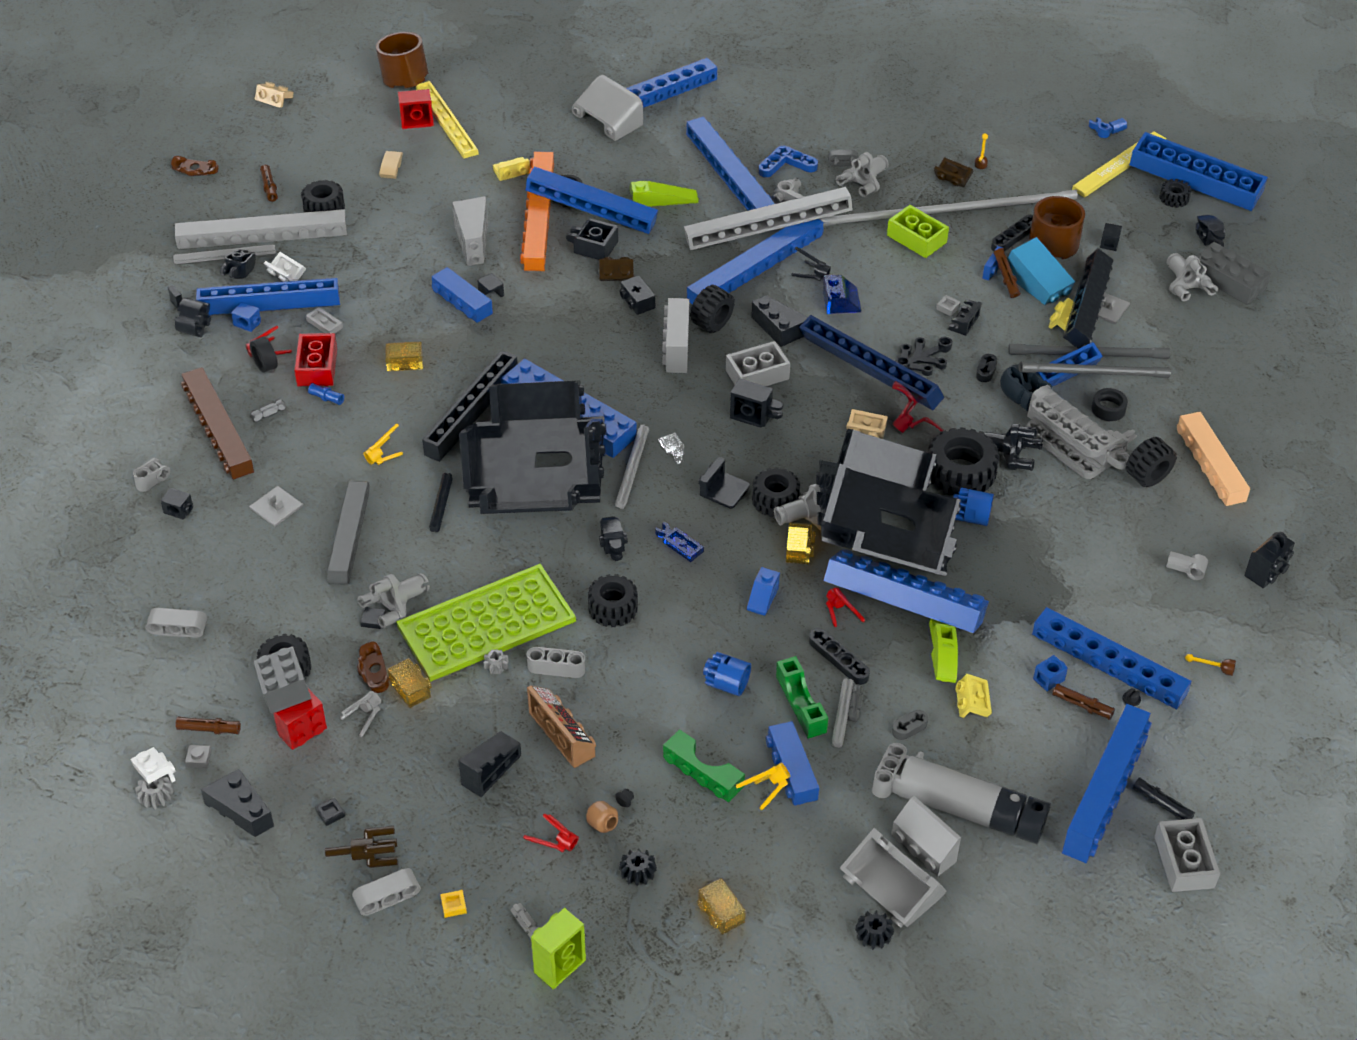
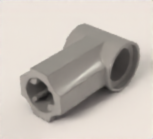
M1171 551L1166 567L1185 572L1190 579L1201 580L1205 575L1208 559L1200 554L1190 557Z

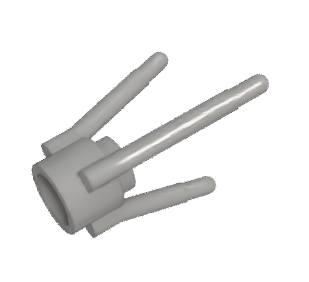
M369 691L363 698L343 710L340 720H343L358 708H361L366 713L372 712L359 734L360 737H363L373 718L381 710L378 706L381 703L380 697L375 692Z

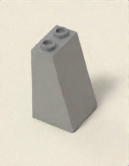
M486 197L452 202L455 230L467 266L484 263L488 230Z

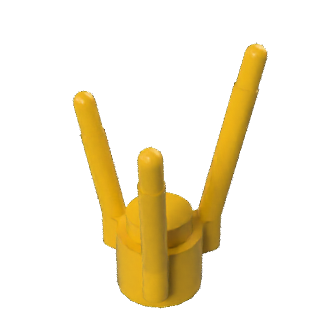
M395 424L363 453L369 464L372 465L376 462L377 465H380L384 461L403 455V452H398L383 458L381 457L383 452L380 447L390 439L389 435L399 426L398 424Z
M779 763L769 770L737 784L736 788L752 782L759 784L767 779H770L774 785L778 783L779 785L760 806V810H763L778 792L788 785L786 780L790 778V773L783 763Z

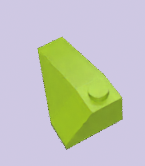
M651 181L631 182L629 185L632 201L648 207L692 204L699 201L697 191L693 189Z

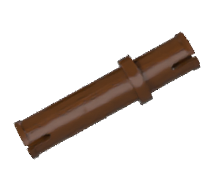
M262 165L260 172L264 182L263 189L267 194V199L274 202L278 199L276 193L277 186L273 181L270 166Z
M1004 248L996 249L994 255L1004 278L1003 283L1007 286L1010 297L1016 298L1021 295L1016 283L1017 278L1012 273Z
M1059 683L1056 684L1053 690V696L1088 710L1090 714L1095 713L1108 720H1111L1115 708L1099 702L1097 698H1089Z
M178 716L176 728L177 730L214 732L218 735L221 733L239 734L241 723L240 721H226L222 718L203 719Z

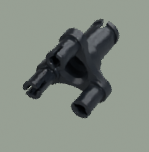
M1013 423L1006 434L984 433L986 438L989 437L993 444L995 443L998 452H1003L1010 470L1024 469L1033 471L1035 460L1019 458V454L1026 447L1042 449L1043 443L1041 442H1043V438H1036L1037 427L1021 426V424Z

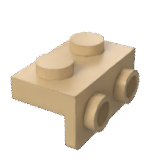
M265 82V84H257L255 100L282 108L284 99L293 98L294 92L289 91L288 87H277L275 83Z
M852 409L846 427L847 429H854L883 439L888 416Z

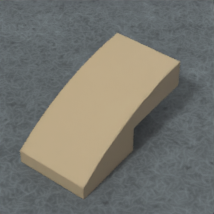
M386 151L380 168V177L397 178L398 168H400L403 155L402 152Z

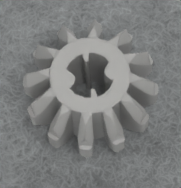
M164 775L149 784L145 779L138 780V787L135 790L138 802L144 804L147 809L153 806L156 810L158 805L164 807L165 801H171V795L174 791L170 779Z

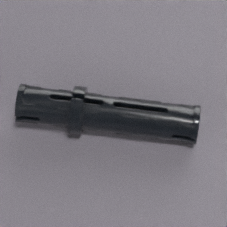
M1140 777L1132 787V789L1147 797L1149 802L1160 805L1181 820L1193 819L1195 815L1194 811L1161 791V788L1150 785Z

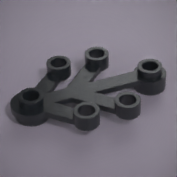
M918 337L915 339L914 356L908 358V355L911 354V345L903 344L900 350L901 356L895 361L910 370L922 371L923 375L930 376L933 373V367L929 364H934L941 370L947 367V360L945 358H933L930 356L938 352H949L953 341L949 337H941L938 340V345L922 352L926 341L924 338ZM920 362V363H927V364H925V365H920V364H915V363Z

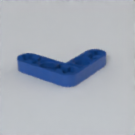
M779 146L760 163L759 175L761 177H770L785 163L806 172H815L818 169V160L788 146Z

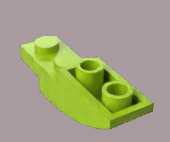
M930 619L929 626L933 642L931 656L935 678L942 682L956 683L958 669L956 628Z

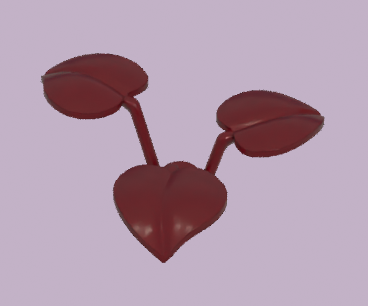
M898 381L893 383L892 389L903 392L909 400L902 413L892 423L900 432L904 433L909 427L913 428L924 421L935 426L941 432L944 431L939 424L929 417H923L912 422L914 418L909 413L918 402Z

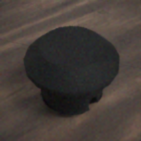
M1134 688L1128 689L1122 698L1124 703L1132 706L1139 705L1141 702L1139 691H1135L1136 689Z
M629 789L617 792L615 794L617 803L622 807H630L631 800L634 799V793L629 791Z

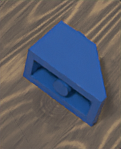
M761 567L753 584L747 605L748 611L766 616L779 589L780 572Z

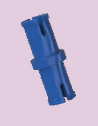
M312 383L308 388L309 394L320 397L323 401H331L338 405H341L344 401V394L332 391L329 387H321Z

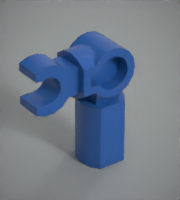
M1096 118V122L1089 120V127L1095 129L1099 137L1107 138L1110 136V133L1114 134L1126 130L1127 121L1121 118L1107 124L1101 122L1100 118Z

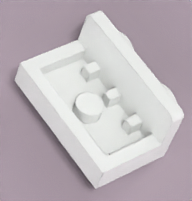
M281 252L278 253L271 264L267 261L263 263L267 267V272L273 276L278 275V278L283 282L298 281L306 270L303 265Z
M154 747L140 752L137 756L130 759L135 769L148 784L164 775L170 779L171 783L176 781L173 775L176 772L173 764L167 761L163 752L158 753Z

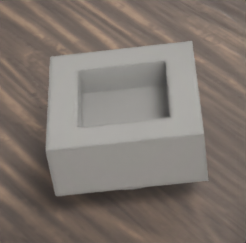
M945 295L937 303L936 309L952 316L960 308L961 302Z
M189 745L185 760L186 767L207 768L211 747Z

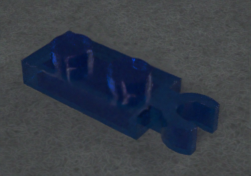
M663 522L662 529L664 530L655 528L656 536L663 538L664 544L689 562H692L704 552V546L677 527L671 530L669 524Z

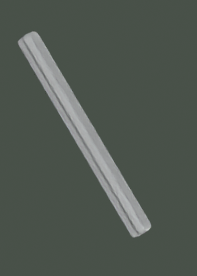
M274 244L175 254L173 255V261L175 265L225 260L226 255L238 249L248 250V253L256 252V256L276 254V248Z
M640 425L617 495L615 506L620 509H624L627 504L647 439L649 427L645 425Z

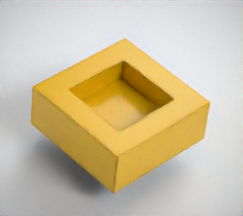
M463 890L440 894L445 918L467 913Z

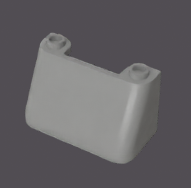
M605 75L598 76L572 107V112L575 116L582 118L586 112L604 123L605 134L614 141L643 125V103L641 99Z
M875 828L872 829L840 867L845 873L842 877L851 885L856 882L894 915L891 919L901 928L903 925L908 928L947 892L938 881L917 866Z

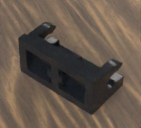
M966 299L964 303L969 304L971 308L962 306L956 318L951 320L952 324L949 325L948 330L966 336L980 316L982 302Z

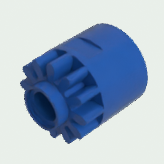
M961 488L959 495L954 494L953 497L961 499V508L955 520L987 526L994 494Z
M716 652L713 655V659L708 658L704 666L705 684L730 694L741 696L750 677L751 663Z

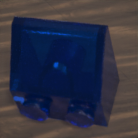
M824 275L823 295L827 314L861 313L857 287L842 275Z

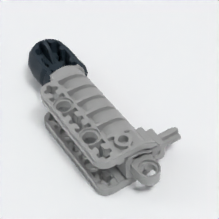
M1019 364L1012 365L1003 372L1000 379L1002 391L1018 405L1021 404V407L1028 412L1027 417L1031 420L1027 423L1026 427H1037L1036 438H1043L1041 443H1043V447L1086 479L1094 478L1110 466H1114L1117 469H1126V462L1130 456L1126 453L1128 443L1137 438L1133 429L1123 434L1118 431L1104 430L1096 422H1093L1088 416L1081 413L1076 407L1054 392L1052 385L1046 380L1043 381L1042 377L1037 373L1019 372ZM1071 457L1077 458L1079 461H1074ZM1118 459H1123L1125 462H1120Z

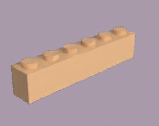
M1196 412L1181 415L1177 424V432L1183 437L1186 446L1193 453L1194 459L1200 464L1202 472L1207 475L1210 484L1217 491L1218 497L1222 499L1225 506L1247 502L1250 487L1202 413Z

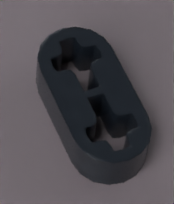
M984 354L981 357L976 373L978 381L984 383L991 381L997 365V357L995 355Z

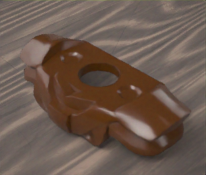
M174 156L171 161L172 169L189 176L216 174L219 168L215 160L205 162L189 160L182 156ZM195 164L200 166L195 170L190 169L191 166Z
M374 641L363 644L359 649L360 657L358 658L357 672L373 692L382 693L389 687V678L382 652ZM380 665L381 669L378 672H370L372 666Z

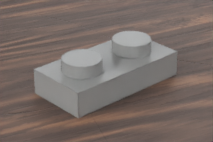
M320 307L306 315V321L324 333H336L343 328L341 321Z

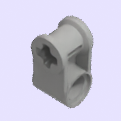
M151 458L133 471L136 489L142 492L150 490L153 486L169 477L170 468L162 465L159 459Z

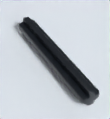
M451 473L442 474L429 525L431 532L437 533L440 531L453 479Z

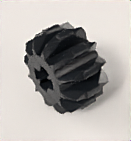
M639 848L636 852L629 850L628 855L623 854L622 861L619 863V870L622 879H627L628 885L635 882V885L638 887L640 882L646 885L648 880H653L654 873L657 871L654 855H649L648 850L642 853Z
M877 910L874 914L867 911L865 916L859 917L855 931L858 941H863L864 947L871 945L873 950L878 945L882 949L884 944L891 942V938L894 935L892 919H886V913L878 915Z

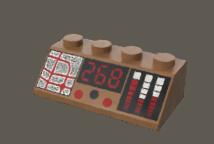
M527 687L529 713L573 768L594 758L596 747L594 739L591 736L588 737L582 724L574 720L568 708L565 709L559 696L554 695L547 688Z

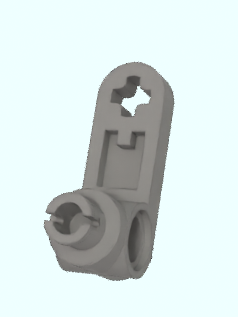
M794 178L793 180L788 179L787 181L779 182L774 195L771 197L772 201L777 204L805 197L798 193L801 181Z

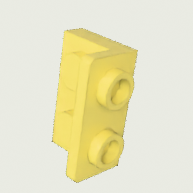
M523 157L493 165V171L500 181L529 174L530 169L529 159H524Z
M966 674L957 682L955 687L959 716L964 718L971 712L988 717L992 714L988 680Z

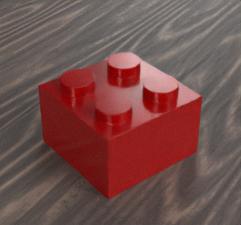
M430 89L398 92L402 129L434 126Z
M309 688L310 700L273 713L278 735L292 750L302 746L306 741L327 729L323 704Z

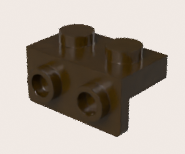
M944 157L939 167H934V172L938 179L949 181L954 186L964 188L973 174V169Z
M604 257L599 259L600 281H624L634 277L633 259L629 257H621L620 259Z

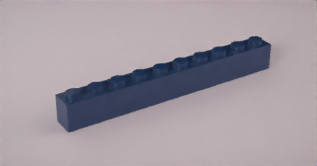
M811 314L799 327L808 341L884 384L892 387L893 383L898 381L914 396L918 403L932 411L945 398L937 384Z

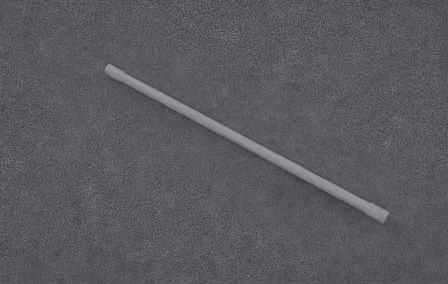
M1067 190L1056 193L915 208L926 214L1037 203L1041 199L1050 196H1063L1076 200L1078 194L1077 190ZM903 209L832 215L820 218V220L824 222L823 226H830L841 223L888 219Z

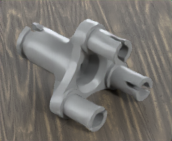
M864 152L859 158L852 161L851 168L846 169L841 175L836 177V180L840 179L836 183L840 186L846 182L860 183L863 186L859 188V194L862 197H866L868 194L879 190L880 185L876 176L886 170L885 168H888V160L883 155L873 158L869 152Z
M1173 253L1168 257L1166 264L1176 274V279L1169 287L1174 295H1177L1182 301H1187L1191 297L1190 292L1187 291L1190 288L1204 289L1211 296L1216 294L1215 291H1218L1217 286L1205 274L1207 268L1196 255H1190L1186 260L1179 253Z
M816 483L809 486L808 492L801 493L798 500L775 507L774 515L777 523L781 526L784 523L787 524L805 518L821 530V526L817 525V513L821 512L820 506L817 505V492H820L819 485H816Z
M422 573L401 582L393 574H389L382 580L370 584V592L358 596L357 600H362L358 604L361 608L376 602L385 605L391 612L378 617L380 627L385 628L396 623L398 620L406 618L407 600L427 592L430 585L422 586V584L429 581Z

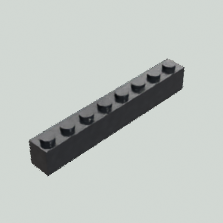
M1099 248L1086 259L1063 338L1077 349L1090 344L1093 339L1092 334L1096 329L1095 323L1099 318L1098 313L1102 308L1103 295L1107 290L1106 285L1110 279V272L1113 269L1112 264L1114 260Z
M502 350L422 439L424 456L439 462L460 439L459 433L467 426L473 424L490 405L489 386L501 384V377L518 364L517 356Z

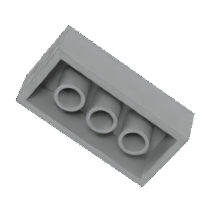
M668 298V305H664V316L667 317H664L662 352L666 354H663L662 365H666V373H687L689 299Z

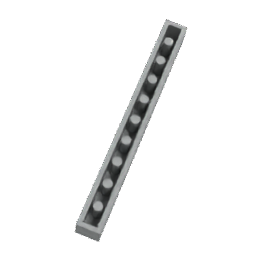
M843 187L684 226L686 241L690 250L852 211L851 195L847 188Z
M345 209L175 223V239L178 249L347 235Z

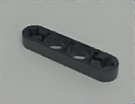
M1033 215L1024 216L994 237L991 249L995 251L997 246L1006 251L1029 235Z
M820 628L813 629L810 632L809 644L844 675L858 685L866 684L869 681V668L830 634ZM835 648L837 649V652L830 653L827 651V649ZM849 660L851 661V664L844 665L841 663V661Z

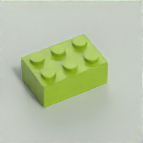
M909 205L888 220L887 236L927 258L947 243L949 227Z
M563 908L559 913H554L550 917L549 922L543 927H539L533 932L531 942L534 973L552 989H555L586 961L584 924L566 908Z

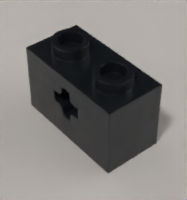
M639 275L621 282L620 296L622 299H625L629 308L633 309L637 315L655 309V294Z

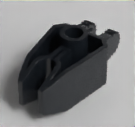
M1212 215L1197 216L1196 233L1203 244L1207 246L1215 242L1224 247L1225 227L1223 222Z
M238 249L226 255L225 263L219 271L220 275H229L230 278L236 279L246 278L254 269L256 252L248 253V250Z
M615 516L604 517L600 521V547H604L605 554H610L613 561L622 560V552L625 551L624 544H628L627 534L623 532L618 518Z

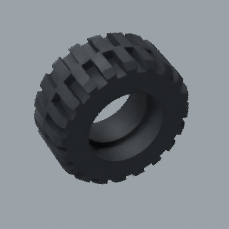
M960 427V429L951 428L949 431L945 430L940 435H936L930 442L927 453L937 454L935 458L937 461L936 466L932 470L930 477L931 483L935 484L934 486L938 490L942 489L948 495L949 493L959 495L961 488L985 492L995 482L999 452L995 443L993 444L989 437L986 438L984 433H978L975 429L967 430L963 427ZM963 459L972 462L973 465H959L951 460Z

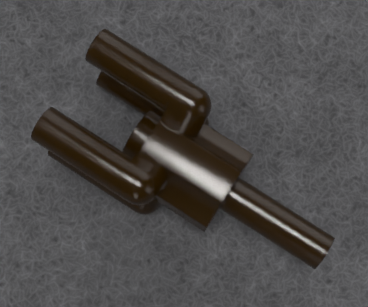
M393 825L366 828L364 830V838L351 839L350 846L325 848V857L351 854L352 861L366 859L369 868L398 865L397 856L375 858V854L395 852V847H398L397 838L374 841L373 837L395 834V827Z

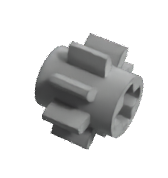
M491 650L488 655H484V669H489L490 674H501L504 669H508V655H503L502 650Z

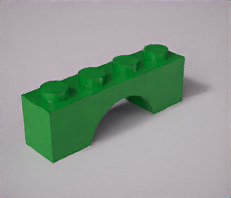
M794 656L777 661L776 678L807 738L827 733L828 716L821 703L813 701L806 685L804 670L797 657Z
M679 729L663 745V757L669 764H674L685 775L697 780L702 787H707L718 798L729 802L744 788V786L736 788V785L745 781V774L730 763L721 766H709L699 761L695 756L696 740Z

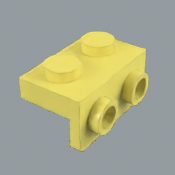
M1069 297L1063 302L1060 301L1055 306L1056 311L1050 317L1051 322L1048 326L1050 329L1058 325L1065 331L1073 306V301Z

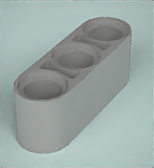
M154 608L150 611L145 629L154 635L197 638L203 635L208 617L201 611Z
M532 647L527 651V666L531 673L580 678L586 672L585 655L582 652L545 647Z
M404 868L358 887L352 893V897L361 915L367 916L417 895L421 887L412 869Z

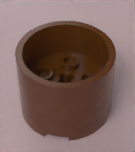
M396 32L381 38L377 42L376 51L385 85L391 88L395 86L410 88L425 81V76L429 72L422 38L418 34L413 32Z
M1050 196L1041 199L1034 208L1029 241L1037 237L1054 257H1061V259L1072 257L1079 250L1085 219L1084 208L1077 201L1068 197Z

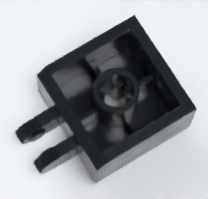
M590 218L582 228L572 227L565 238L568 242L574 243V253L599 260L608 257L618 243V226Z
M738 379L731 391L730 419L761 428L765 427L769 418L778 420L783 416L781 411L783 403L773 399V388Z
M1275 532L1251 553L1244 576L1263 589L1269 583L1273 584L1278 575L1284 574L1290 566L1288 562L1294 554L1292 550L1295 542L1287 538L1283 532Z

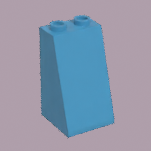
M1037 237L1011 250L1007 260L1013 275L1017 278L1016 283L1044 305L1050 302L1054 303L1062 295L1067 296L1072 292V287L1075 283L1074 279Z

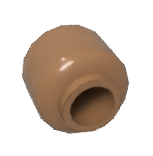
M597 801L588 808L586 820L597 831L607 833L617 826L618 812L608 803Z

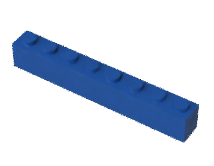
M535 166L527 177L526 191L647 234L651 232L656 223L658 210Z
M338 278L197 288L196 300L209 303V315L229 314L241 302L259 308V311L340 305Z

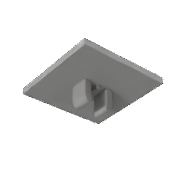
M1104 293V300L1101 303L1102 308L1098 313V317L1116 324L1130 303Z
M276 486L250 505L249 508L276 527L303 507V503L279 486Z

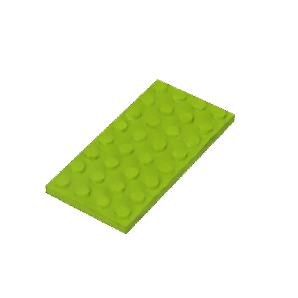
M538 564L398 620L396 623L415 658L431 682L484 660V655H488L491 650H502L504 652L576 622V616L542 565Z

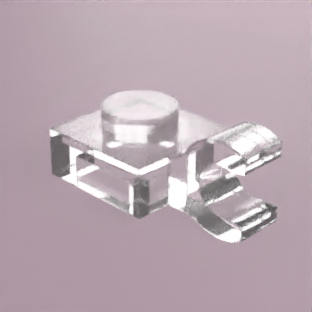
M674 433L659 438V445L667 455L673 454L677 464L683 463L684 444L677 434Z

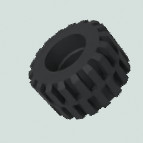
M313 181L302 189L301 198L305 213L345 209L343 189L335 181Z
M716 285L707 286L697 295L693 302L690 313L691 321L709 333H716L721 330L733 313L735 307L733 295Z
M1151 437L1134 449L1126 462V470L1141 486L1148 488L1161 482L1171 472L1177 460V453L1161 438Z
M775 467V469L767 468V471H760V474H757L753 480V506L756 507L758 512L762 511L763 515L775 516V507L796 501L800 496V481H798L796 475H793V472H788L787 469H779V467Z
M608 574L606 577H599L598 581L594 580L588 592V611L591 614V618L593 620L596 619L598 624L603 623L605 627L608 625L611 627H616V625L624 626V623L628 624L631 622V619L635 618L638 611V591L631 579L627 580L625 576L619 577V574L614 576Z
M275 635L273 639L268 638L266 643H262L261 649L257 651L258 659L261 656L270 655L283 648L293 646L304 678L309 676L311 670V660L307 644L300 637L296 638L295 635Z

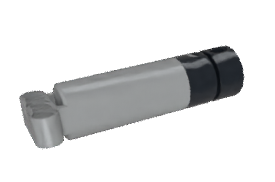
M892 743L888 746L874 776L872 793L876 797L887 798L891 792L908 800L915 796L925 806L1011 836L1016 834L1017 838L1034 844L1039 843L1051 803L1029 796L1027 800L1026 794L924 760V753L921 751L916 756L906 755L907 748L901 743Z

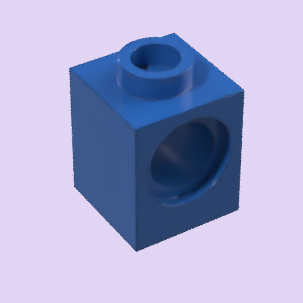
M241 302L231 312L234 326L252 332L261 322L259 308Z
M1053 655L1035 667L1033 679L1046 691H1049L1056 684L1065 681L1068 667L1063 661Z

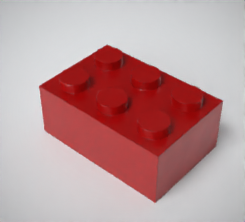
M335 333L299 334L294 370L297 386H310L312 383L318 386L334 385L337 358Z

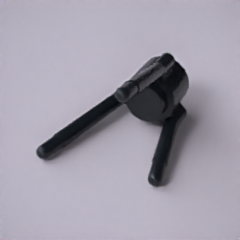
M795 247V250L817 263L815 264L808 260L804 261L815 267L814 273L816 275L791 273V276L817 279L819 281L822 278H828L831 266L826 265L825 262L818 260L804 250Z

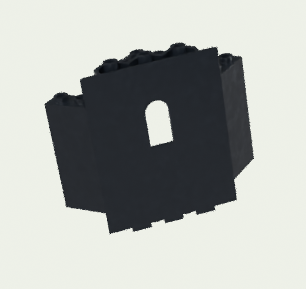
M581 381L492 384L489 386L492 421L476 422V424L467 426L459 433L463 488L469 493V508L480 507V514L572 511L578 503H600L601 480L604 478L602 461L603 456H605V445H603L607 431L606 424H604L605 416L583 417L586 410L585 403H582L584 385H581ZM568 453L572 456V461L567 466L535 468L536 454Z
M847 429L838 462L819 460L820 472H816V485L820 487V492H817V505L820 506L821 512L817 513V525L821 526V541L943 576L947 575V563L957 548V539L950 537L955 529L954 521L961 508V499L926 491L931 483L930 475L936 466L937 461L935 458L937 454L920 451L867 435L854 429ZM881 511L910 519L915 525V530L909 531L882 523Z

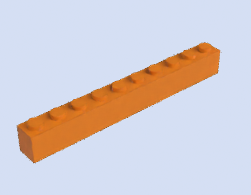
M534 152V157L530 159L529 174L534 166L553 173L554 153ZM528 191L525 220L527 221H524V231L526 232H523L521 264H524V271H545L551 199Z

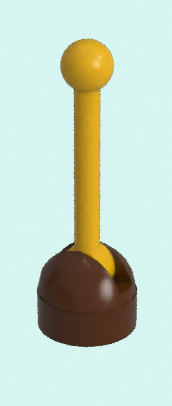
M986 133L982 134L981 155L975 159L974 165L978 169H985L988 164V159L984 156L986 139H988V134Z
M1187 654L1185 657L1188 662L1196 661L1218 666L1224 674L1230 676L1234 674L1236 660L1226 659L1219 663L1193 657L1192 654Z

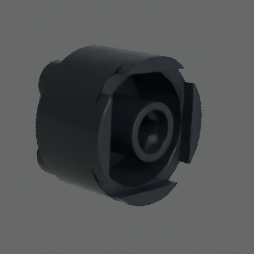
M183 298L177 309L180 312L179 317H175L176 331L202 338L205 326H209L211 322V316H208L210 304L190 298Z

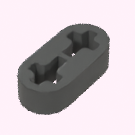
M833 150L828 154L829 164L835 167L852 166V161L859 158L855 150Z
M915 710L894 721L892 728L893 736L899 740H905L924 730L928 724L927 713L922 710Z

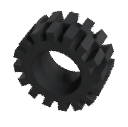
M1173 179L1166 180L1162 184L1159 198L1162 203L1165 202L1166 206L1169 204L1170 207L1175 206V208H1178L1179 205L1184 207L1189 202L1191 186H1188L1187 182L1183 183V180L1180 182L1178 179H1175V181Z

